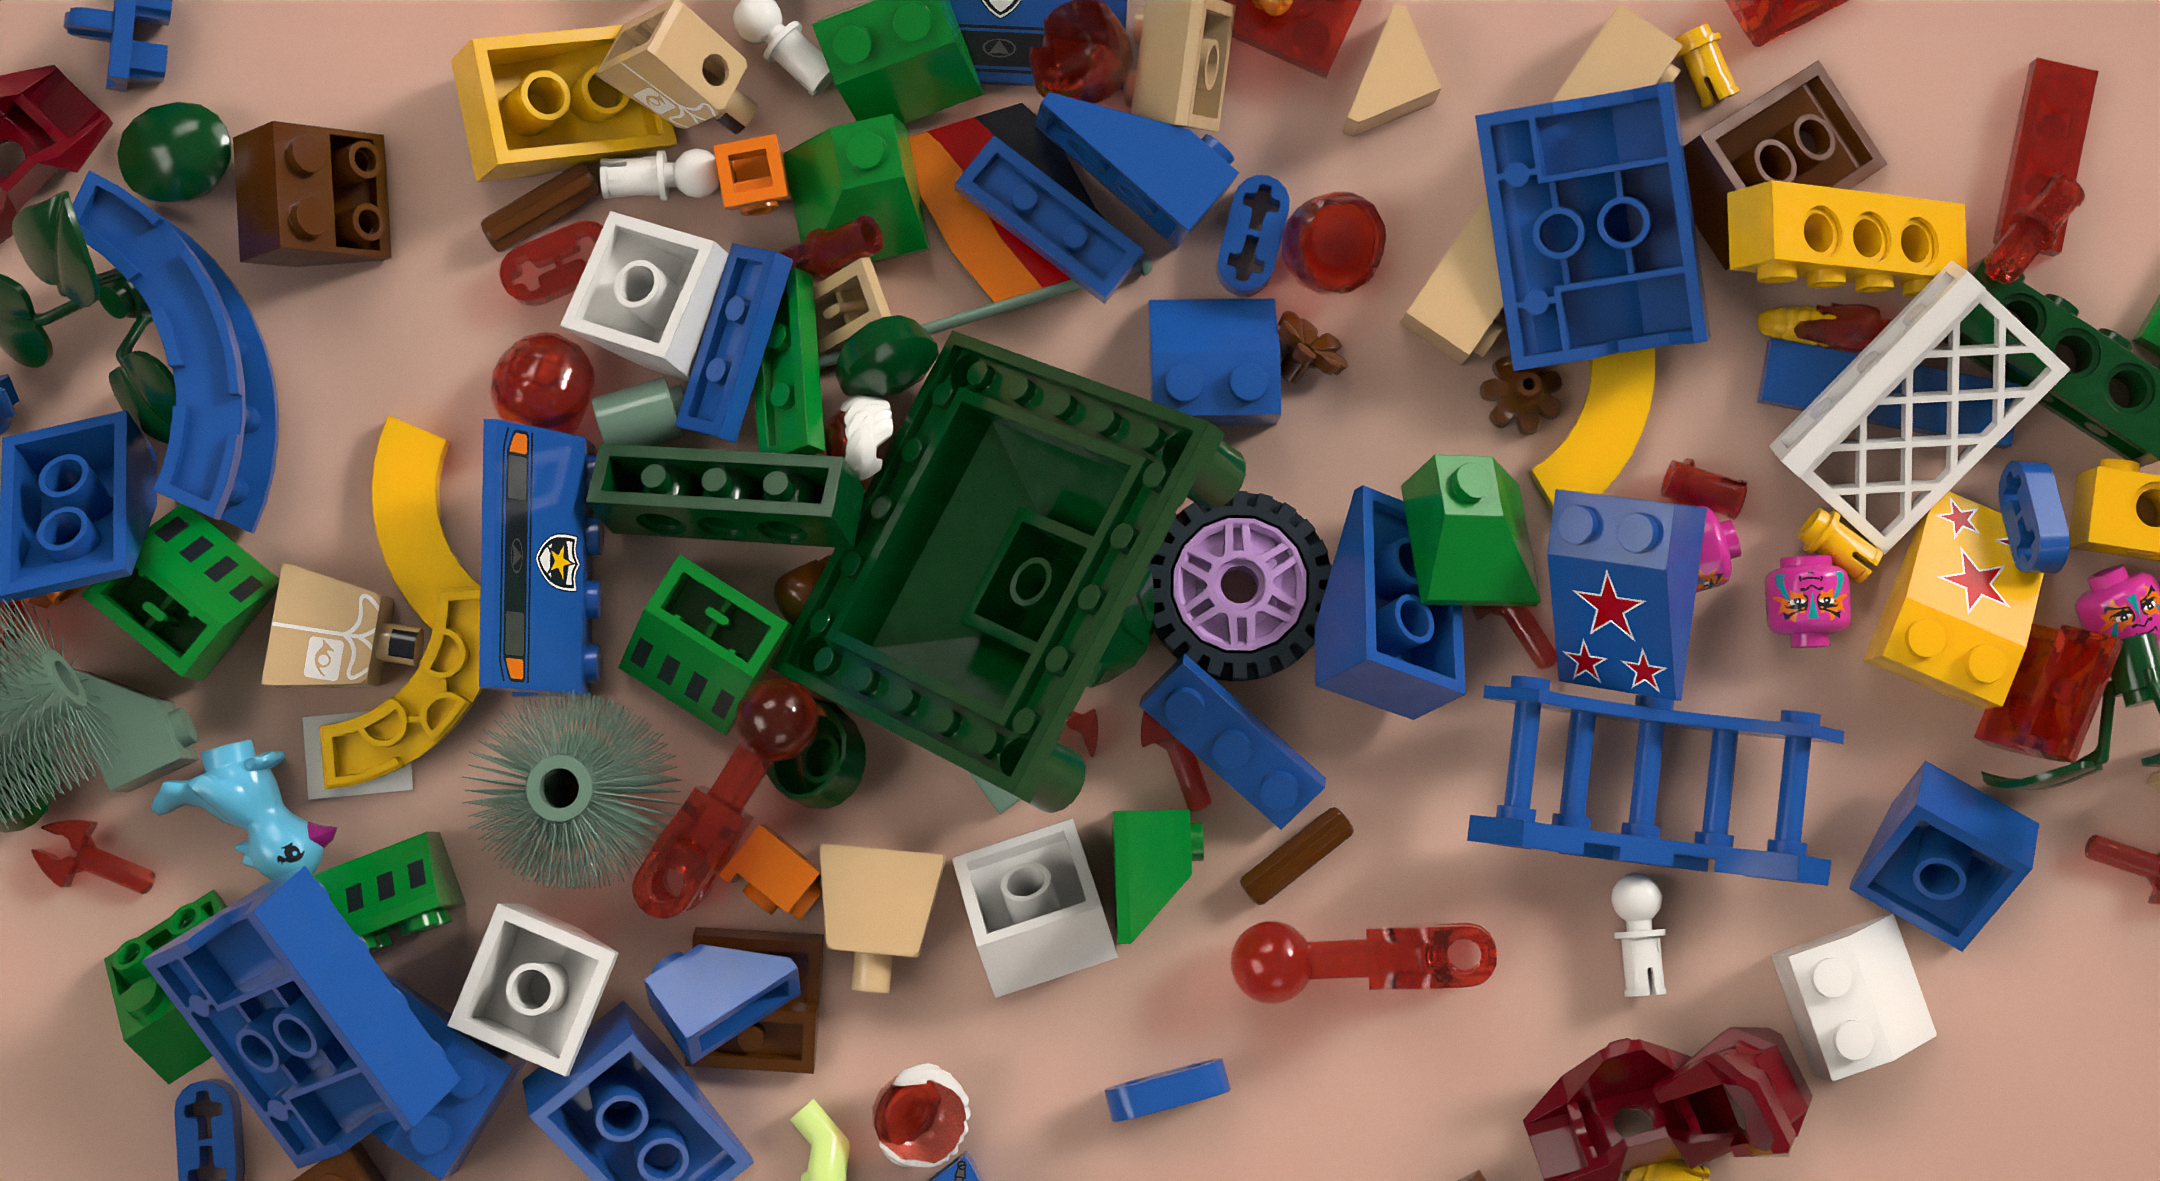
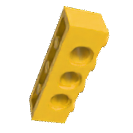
M1774 180L1727 193L1730 270L1757 273V282L1787 283L1797 280V277L1806 278V286L1809 288H1835L1846 285V282L1855 283V292L1882 293L1892 291L1894 287L1902 288L1903 297L1915 298L1951 260L1968 271L1965 204Z
M2101 459L2100 466L2078 473L2076 476L2069 532V548L2160 562V475L2140 473V463L2124 459ZM2140 495L2150 499L2156 508V520L2152 526L2144 524L2137 515L2136 503Z

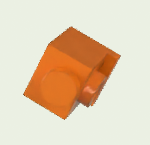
M776 134L713 145L725 210L741 209L743 216H758L778 210V202L792 200L784 154Z
M766 824L758 825L719 874L728 883H734L740 876L749 883L742 892L755 904L771 915L780 907L787 914L791 913L799 921L807 915L822 896V888L816 884L821 878V869Z

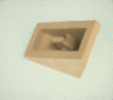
M1394 2L1342 132L1354 137L1434 104L1442 89L1406 6Z
M870 257L856 260L814 286L818 356L842 349L851 336L866 324L891 316Z

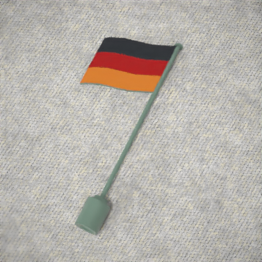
M1023 103L909 136L920 198L952 255L992 301L991 304L922 324L921 326L930 335L1083 289L955 191V182L995 135L1103 217L1094 206L1064 151L1035 126L1036 114ZM1144 253V256L1130 274L1141 271L1143 277L1148 275L1153 266L1151 257ZM842 349L820 355L819 369L837 364ZM664 376L591 398L603 442L605 444L656 446L684 437L683 429L675 426L685 395L682 385L670 388Z

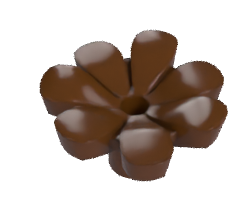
M1285 311L1278 322L1280 326L1278 334L1287 343L1289 350L1287 356L1280 363L1281 376L1285 380L1296 384L1308 368H1318L1328 375H1339L1348 367L1347 361L1335 353L1342 347V344L1335 336L1325 333L1318 337L1317 328L1308 320L1300 319L1292 311Z
M1506 356L1497 359L1492 365V371L1499 379L1484 381L1480 387L1482 399L1497 401L1498 404L1489 415L1492 424L1498 428H1503L1514 418L1516 419L1518 431L1524 435H1531L1537 431L1539 424L1538 415L1548 420L1557 418L1561 411V403L1551 393L1561 389L1562 380L1560 375L1556 371L1543 373L1540 370L1541 367L1513 371L1511 358Z

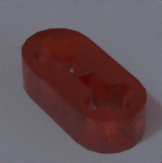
M588 220L575 222L516 247L507 253L501 262L499 274L502 286L513 299L522 305L528 306L543 305L574 292L587 264L583 259H576L564 264L563 259L581 251L579 240L589 236L596 244L603 226L598 222ZM526 261H531L537 268H544L553 263L557 267L542 273L538 277L540 287L536 290L530 291L524 283L515 285V279L523 275L521 265Z

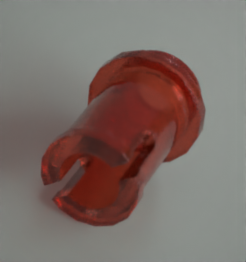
M1686 458L1683 462L1672 460L1662 482L1661 496L1670 498L1671 503L1682 504L1684 502L1693 506L1704 505L1713 512L1735 520L1743 507L1748 483L1745 480H1736L1695 467V460Z

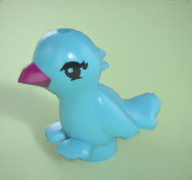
M252 740L236 742L201 752L205 769L204 774L191 780H167L162 783L159 792L152 800L151 810L158 816L170 813L185 805L202 807L224 823L246 830L249 841H243L236 845L235 850L245 854L242 861L244 865L258 870L271 880H275L303 866H306L311 875H313L322 861L324 848L334 840L338 828L308 822L292 814L285 807L277 781L270 770L286 759L285 752L269 751L256 755Z

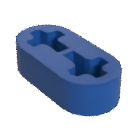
M1255 175L1247 178L1238 186L1232 201L1217 260L1216 273L1221 285L1228 292L1237 296H1251L1259 293L1267 286L1275 267L1289 212L1290 198L1282 183L1269 175ZM1258 191H1265L1270 194L1269 204L1278 207V212L1266 213L1261 231L1250 229L1252 208L1244 205L1243 200H1254ZM1245 240L1257 243L1253 260L1254 264L1263 267V272H1252L1248 281L1236 279L1237 270L1235 267L1227 265L1228 259L1237 260L1240 258Z
M2011 461L2002 471L1998 497L2015 565L2023 572L2057 573L2062 570L2067 561L2070 537L2053 471L2047 463Z
M1217 1058L1106 1088L1104 1092L1112 1122H1118L1215 1097L1229 1092L1231 1088L1223 1058Z
M210 1078L190 1084L178 1096L174 1111L179 1181H207L198 1180L197 1169L208 1165V1146L212 1145L215 1167H225L226 1179L221 1181H244L245 1160L242 1110L238 1093L231 1084L222 1079ZM205 1091H209L211 1101L221 1102L223 1107L222 1114L212 1117V1137L207 1135V1120L205 1116L195 1115L193 1110L194 1103L204 1100Z

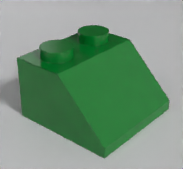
M868 0L822 17L812 24L834 84L856 121L893 114L902 124H906L984 95L950 0Z

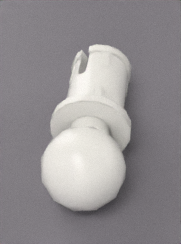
M740 0L734 9L733 23L741 38L750 43H766L768 47L763 57L768 63L774 61L779 63L808 90L812 97L822 93L832 83L833 78L823 53L801 33L802 25L798 21H793L785 27L782 24L781 10L775 0Z
M698 148L683 152L675 162H667L665 150H658L656 156L625 159L601 158L600 182L602 195L605 200L629 196H660L661 201H668L669 188L677 187L679 191L687 196L700 199L711 195L720 185L715 155Z
M1639 873L1628 874L1621 878L1612 889L1611 895L1614 911L1626 921L1627 932L1614 933V939H1621L1625 979L1624 997L1667 994L1666 987L1664 986L1660 936L1666 935V929H1652V918L1661 909L1663 896L1656 882L1650 877Z

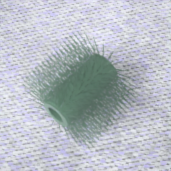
M11 598L33 636L32 639L22 625L16 609L14 608L15 615L6 601L2 599L24 632L23 635L17 628L3 604L8 616L1 608L0 610L8 618L11 627L0 612L7 625L5 626L0 619V627L5 632L6 640L1 632L0 637L9 650L8 652L0 642V789L3 795L0 793V799L8 812L1 803L0 807L17 824L9 804L13 809H16L22 819H24V815L17 804L18 801L33 815L24 794L41 810L35 800L37 799L35 793L39 794L45 804L48 805V801L41 789L42 787L49 795L51 793L55 801H57L49 780L61 794L62 792L65 796L59 784L61 785L60 781L63 780L70 791L72 789L65 774L72 781L75 780L78 786L81 787L74 768L83 779L86 778L89 781L83 772L86 765L95 777L96 772L89 759L96 767L97 765L90 758L89 752L104 773L89 747L96 753L102 766L103 764L98 754L107 766L108 763L93 745L88 733L95 739L107 761L113 767L103 749L107 753L109 752L96 739L89 725L92 726L117 763H119L101 735L106 736L119 753L121 752L90 715H94L119 739L87 706V703H89L111 719L110 716L87 700L86 693L97 698L100 697L85 691L80 680L89 678H78L72 669L79 656H77L71 666L63 658L64 636H62L61 655L56 652L49 620L47 619L53 650L50 649L34 606L33 609L43 635L44 643L23 601L21 600V603L29 617V625ZM13 626L15 627V629H16L17 633L19 634L21 640L16 636L15 631H14V629H13ZM32 626H33V628H34V630H35V632H36V634H37V636H38V638H39L41 644L39 643L38 639H37L36 636L34 635L33 630H32ZM6 629L15 637L17 644L7 633ZM87 715H88V716L90 717V719L96 724V726L102 731V733H101L96 727H94V725H93L92 722L89 720V718L87 717ZM82 734L89 741L92 747L83 739ZM77 736L82 740V742H83V744H84V747H85V749H86V752H85V750L82 748V746H81V744H80V742H79ZM65 738L68 740V742L71 744V746H72L73 749L75 750V752H76L78 758L76 757V755H75V754L71 751V749L69 748V746H68V744H67ZM76 747L83 752L95 775L88 767L82 756L79 754ZM58 748L66 756L67 760L59 753ZM53 750L58 754L61 764L58 762ZM41 752L50 762L52 769L45 762L43 756L41 755ZM69 752L71 753L72 757L79 766L85 778L82 776V774L71 761ZM33 760L39 766L42 772L34 765ZM27 761L32 765V767H33V769H34V771H35L36 776L33 774V772H32L31 768L29 767ZM52 761H54L59 766L69 786L67 785L63 777L60 775L56 767L53 765ZM65 761L71 766L76 778L72 774L71 770L69 769ZM16 764L21 769L23 774L26 776L27 781L21 776L20 772L16 767ZM64 765L66 766L72 777L65 770ZM45 766L47 767V769H48V771L50 772L51 776L53 777L54 781H55L56 784L58 785L59 789H58L57 786L53 783V781L50 779V777L47 775L46 770H45ZM8 773L16 781L17 785L9 778ZM27 773L34 778V780H35L37 786L39 787V789H40L42 795L39 793V791L37 790V788L35 787V785L32 783V781H31L30 778L28 777ZM40 773L46 778L52 792L50 791L49 787L41 777ZM3 775L8 779L11 789L7 785ZM39 777L46 786V788L41 784ZM20 778H21L22 782L24 783V785L26 786L27 790L29 791L30 795H31L32 798L34 799V801L31 799V797L27 794V792H26V791L24 790V788L22 787L21 782H20ZM2 786H4L9 791L18 809L11 801L9 796L6 794ZM16 787H17L18 789H20V791H21V793H22V795H23L25 801L23 800V798H22L21 795L19 794V792H18V790L16 789ZM14 790L17 792V794L19 795V797L21 798V800L23 801V803H22V802L20 801V799L15 795ZM0 809V821L5 824L7 829H9L6 825L7 822Z
M547 690L549 708L545 695L544 700L549 719L538 694L543 717L536 701L535 704L544 727L537 717L530 699L529 702L539 727L531 715L524 697L522 698L530 715V720L522 706L520 707L526 716L524 718L516 704H514L520 714V719L526 725L530 734L514 714L513 716L525 731L506 712L518 727L517 729L501 710V713L510 723V725L506 724L522 741L501 721L500 723L513 737L494 720L509 738L502 733L501 735L496 733L498 735L496 736L490 730L491 734L484 729L482 730L503 747L492 743L491 745L487 742L483 743L479 740L478 742L513 762L471 751L469 753L527 777L470 764L468 766L525 780L527 783L462 777L496 784L526 787L519 789L465 790L490 795H506L462 802V804L469 803V805L475 804V806L494 807L468 815V817L477 815L474 817L483 816L481 818L492 816L469 827V829L493 819V821L475 828L478 829L509 816L482 828L484 830L510 819L488 829V831L494 830L477 839L480 840L490 833L501 829L487 838L489 839L504 831L499 836L490 840L492 842L484 847L482 851L508 831L514 829L499 839V842L491 847L488 852L509 835L521 829L503 841V844L495 850L497 851L514 838L500 851L493 861L507 847L517 841L499 860L501 861L513 849L499 869L521 848L507 868L525 850L512 868L513 870L522 859L513 875L515 876L528 859L520 874L521 876L526 869L522 882L525 876L527 877L528 873L532 870L528 879L529 882L540 865L534 880L535 882L536 878L539 877L537 886L546 871L543 886L547 882L548 888V884L550 886L553 882L552 888H554L560 872L558 888L562 885V889H565L568 871V889H571V882L572 888L576 889L578 884L580 889L581 873L583 887L586 889V880L590 888L589 867L594 888H596L594 873L599 888H601L599 873L604 886L605 882L600 863L609 886L610 882L606 866L614 881L613 873L609 868L605 855L613 867L618 881V873L614 868L610 855L618 867L623 882H625L622 876L623 873L619 867L622 866L628 876L625 870L627 866L633 876L630 870L631 866L623 857L618 847L635 868L636 866L627 854L638 866L639 864L630 852L646 869L637 855L642 860L643 858L625 839L647 860L648 858L639 848L651 860L653 859L643 850L644 847L648 850V847L654 850L652 848L654 847L658 851L659 849L664 851L652 842L649 837L662 840L663 838L668 839L636 820L651 826L676 828L621 805L662 815L678 816L620 801V799L682 805L659 799L621 795L681 792L662 787H643L682 780L664 776V774L659 775L660 772L677 768V766L672 767L673 765L667 766L668 764L658 766L676 755L659 762V760L671 755L669 754L640 766L667 754L664 753L637 764L661 753L662 751L653 754L668 745L667 743L659 749L650 752L663 744L662 742L646 750L659 742L657 740L661 737L659 736L655 740L652 739L657 735L655 734L649 739L648 736L653 732L634 745L649 731L650 727L631 742L648 724L647 722L634 735L645 718L630 732L641 717L640 715L624 732L636 716L635 713L626 724L633 709L621 723L628 707L622 714L625 705L617 712L620 703L617 704L609 717L615 701L610 705L611 700H608L603 711L605 698L601 702L600 697L598 696L596 699L594 695L589 710L590 693H588L587 700L584 693L582 711L580 696L578 714L580 692H578V699H575L574 690L572 700L569 692L568 709L564 690L563 704L559 694L561 715L555 699V693L553 692L554 710L549 690ZM564 697H565V705H566L567 719H566V715H565V711H564ZM573 697H574V715H573V707H572V705H573ZM587 702H588V709H587V716H586V706H587ZM571 713H572V720H573V734H572V737H571V731H570ZM585 713V728L581 735V725ZM592 715L591 727L586 736L587 725ZM578 718L579 729L576 736V719ZM597 718L596 730L591 738L592 728ZM526 721H527V722L530 724V726L533 728L535 734L531 731V729H530L529 726L527 725ZM565 721L567 725V735L565 733ZM602 722H603L600 735H599L598 738L596 739V737H597V731H598V729L600 728V726H601V724H602ZM554 726L558 734L559 743L555 735ZM608 728V730H607V732H606V734H605V737H604L603 740L600 742L602 734H603V733L605 732V730ZM612 731V734H611V736H610L608 742L604 745V742H605L607 736H608V735L610 734V732ZM615 738L612 745L608 748L610 742ZM644 741H646V742H645L644 744H642L640 747H638V748L635 749L634 751L630 752L633 748H635V747L638 746L639 744H641V743H643ZM648 743H650V744H649L648 746H646L644 749H642L641 751H639V752H637L636 754H634V753H635L636 751H638L640 748H642V747H644L645 745H647ZM577 780L579 792L572 803L570 790L573 783ZM540 835L538 841L533 845V843L535 842V840H536V839L538 838V836ZM545 837L542 846H541V847L539 848V850L536 852L537 847L539 846V844H540V842L542 841V839ZM590 839H591L592 844H593V847H594L595 856H594L593 851H592V849H591ZM548 841L547 847H546L545 850L542 852V850H543V848H544L546 842ZM586 842L588 844L589 854L586 849ZM552 844L551 852L547 860L545 861L547 852ZM558 844L557 854L551 866L553 852ZM582 845L584 849V862L581 854ZM562 847V856L557 866L558 855ZM573 847V862L571 868L570 852ZM576 847H578V851H579L578 866H577V863H576V855H575V854H576ZM614 848H615V849L617 850V852L620 854V856H621V858L623 859L624 863H623L622 860L619 858V856L616 854ZM532 849V851L530 852V854H529V855L527 856V858L525 859V857H526V855L528 854V852ZM567 849L568 856L564 868V854ZM535 858V860L533 861V863H532L530 869L528 870V868H529V866H530L532 860Z

